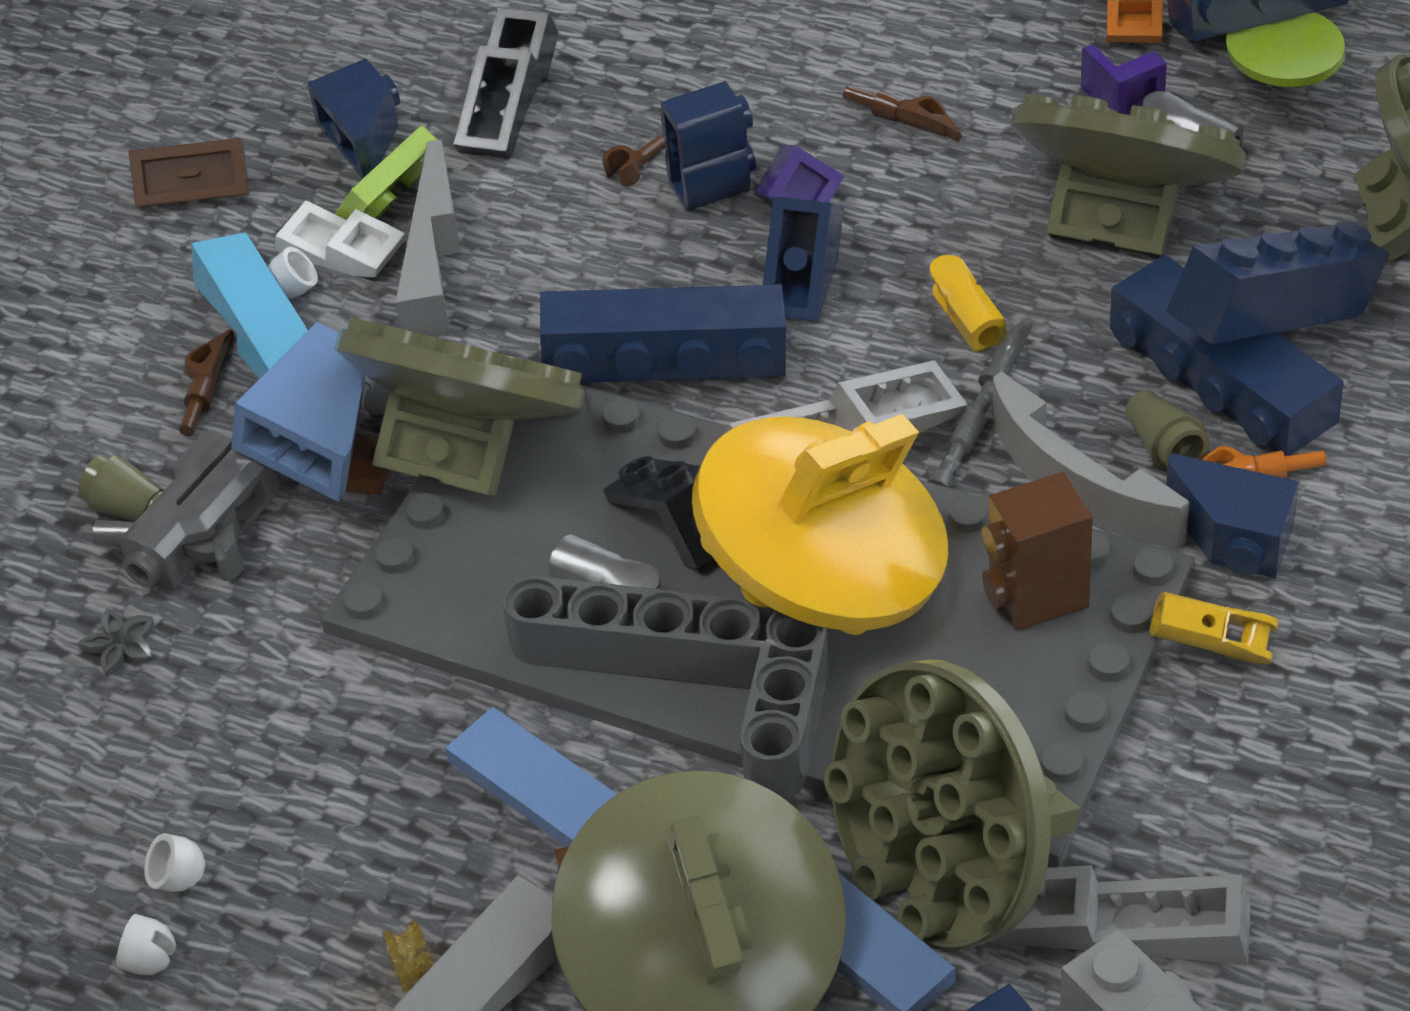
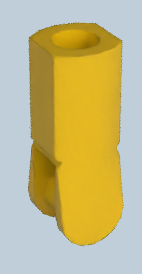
M942 255L934 259L929 268L930 276L935 283L932 289L933 296L973 352H979L1001 344L1007 336L1006 321L981 286L977 285V281L965 262L955 255Z
M1161 592L1154 606L1150 635L1209 650L1240 661L1267 665L1271 663L1273 656L1267 650L1270 631L1277 630L1279 621L1277 618L1263 613L1224 607L1176 594ZM1228 624L1243 627L1240 642L1226 639Z

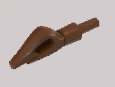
M849 85L843 91L844 99L872 108L873 115L894 121L898 120L903 124L943 137L947 136L957 142L962 137L960 130L948 116L944 107L933 96H921L911 100H903L883 91H879L875 95Z
M231 329L197 347L185 357L184 371L192 380V383L184 398V405L187 409L179 427L180 433L184 436H192L194 434L202 410L208 411L210 409L229 346L234 339V332Z

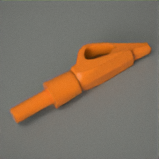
M1229 446L1218 447L1202 459L1285 479L1287 478V472L1326 466L1327 463L1324 450L1284 456L1281 450L1252 456L1244 455Z

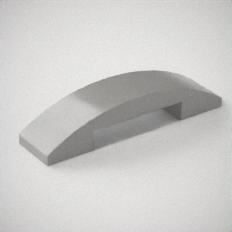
M1002 371L993 377V421L996 431L1013 461L1031 481L1064 471L1092 515L1093 524L1121 536L1156 546L1178 549L1186 543L1189 501L1142 468L1138 469L1124 481L1120 480L1046 428L1047 402Z

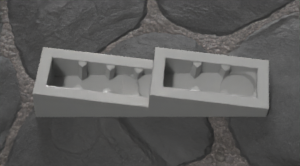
M442 139L427 142L395 301L401 329L438 337L450 335L438 257L461 253Z
M933 360L839 382L829 400L728 424L724 434L741 424L770 417H798L818 420L853 431L865 422L872 421L876 424L903 414L919 432H922L961 416L968 404L937 362Z
M1092 865L1052 867L1046 869L1039 894L1024 919L1011 932L998 940L990 942L1086 951L1119 928L1145 955L1150 957L1248 965L1250 901L1242 875L1098 882Z
M517 875L391 1011L501 1010L557 961L551 923L553 897Z

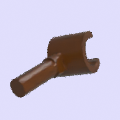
M664 135L657 136L639 150L634 151L624 145L615 146L607 150L602 158L607 178H610L619 170L618 174L623 186L627 187L635 184L640 179L641 173L639 168L666 148Z

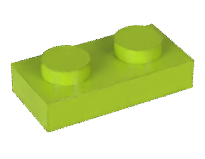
M421 125L350 190L335 215L347 220L357 209L378 219L396 200L397 197L392 191L400 183H403L410 189L420 180L427 142L437 139Z

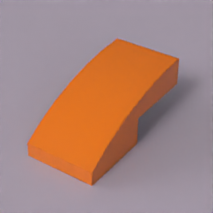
M1107 0L1106 42L1162 43L1163 0Z

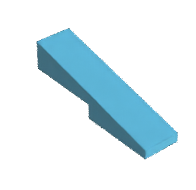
M246 232L191 243L194 286L237 333L238 355L260 379L308 331Z

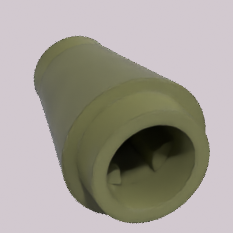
M1149 390L1141 391L1129 400L1125 409V415L1158 468L1163 470L1168 468V460L1171 453L1200 460L1206 456L1209 449V439L1206 435V427L1199 418Z
M100 454L91 460L85 468L78 486L79 497L87 501L88 508L91 511L135 522L164 491V489L122 456L114 455L109 457L105 454Z

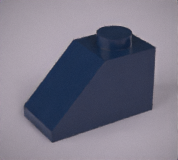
M367 58L308 82L316 123L362 179L381 163L398 128L395 106L400 104L399 93L391 77L388 74L381 76Z
M773 196L763 285L782 284L785 318L818 322L838 261L844 207L830 202Z
M1171 453L1168 460L1166 486L1189 501L1187 532L1212 564L1228 567L1231 571L1241 575L1259 574L1276 578L1295 523L1299 481Z

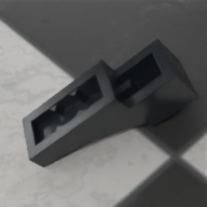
M497 7L488 45H479L453 144L457 152L506 159L511 158L531 100L541 81H547L559 35L550 13Z

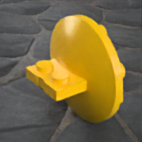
M903 414L876 424L872 421L865 422L853 431L822 421L798 417H770L750 421L731 429L712 445L695 477L692 492L693 514L701 535V544L705 551L712 555L727 575L741 587L743 596L750 603L759 607H771L784 615L808 624L841 630L850 635H860L866 630H875L900 623L914 615L928 602L943 577L948 559V538L942 516L926 488L902 464L919 434V431Z

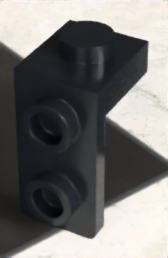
M651 456L640 457L627 463L618 472L620 478L603 489L608 502L658 511L684 566L699 568L712 559L713 556L702 547L701 535L693 514V485L700 466L686 464L684 461L673 462L654 459Z

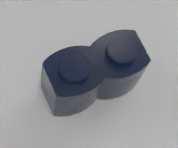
M723 81L662 101L660 113L666 143L665 161L667 175L671 188L686 211L749 191L751 184L750 173L756 171V160L752 147L747 141V129L753 127V118L746 98L743 95L736 96L728 83Z

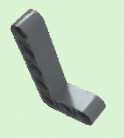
M542 576L526 577L517 580L507 588L503 595V609L510 646L514 655L522 662L541 666L750 689L740 730L744 779L751 780L770 789L785 800L793 798L802 790L808 773L829 678L827 627H819L799 621L771 607H759L750 603L746 598Z

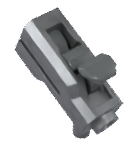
M214 430L203 431L174 462L173 469L176 478L135 522L95 521L92 531L93 543L101 546L121 547L125 557L123 562L125 571L135 582L144 587L150 588L156 584L170 591L175 590L196 566L217 562L223 581L235 580L244 570L237 538L279 493L280 487L276 472L231 449V437Z

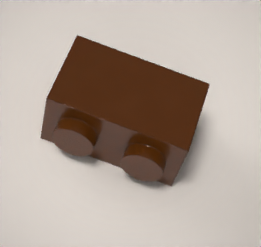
M1064 471L989 495V524L982 528L983 542L989 556V569L983 571L982 581L987 598L993 608L998 609L1002 607L1016 631L1089 607L1093 517Z

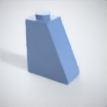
M316 322L235 403L231 449L339 502L346 493L366 375L361 373L334 349L338 332Z

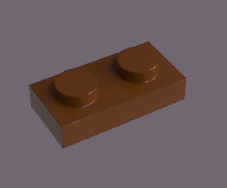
M241 138L128 151L134 201L137 208L249 195L244 142Z

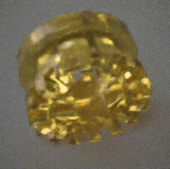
M417 920L407 923V929L402 934H395L391 929L382 932L385 947L402 993L410 991L413 982L421 979L433 966L431 958L428 959L431 957L429 951L421 952L425 950L424 947H427Z

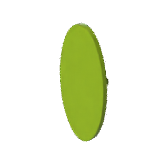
M1316 12L1227 33L1226 36L1227 53L1234 66L1246 76L1265 83L1268 87H1300L1321 82L1335 74L1342 66L1345 58V42L1342 33L1334 23Z

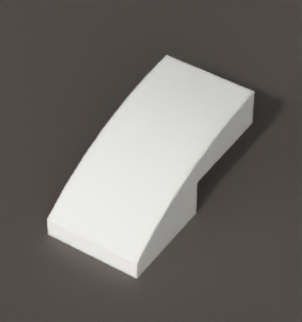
M305 201L277 233L275 251L280 253L287 247H294L303 252L315 265L352 276L376 277L405 241V233L357 209L345 220L313 203Z

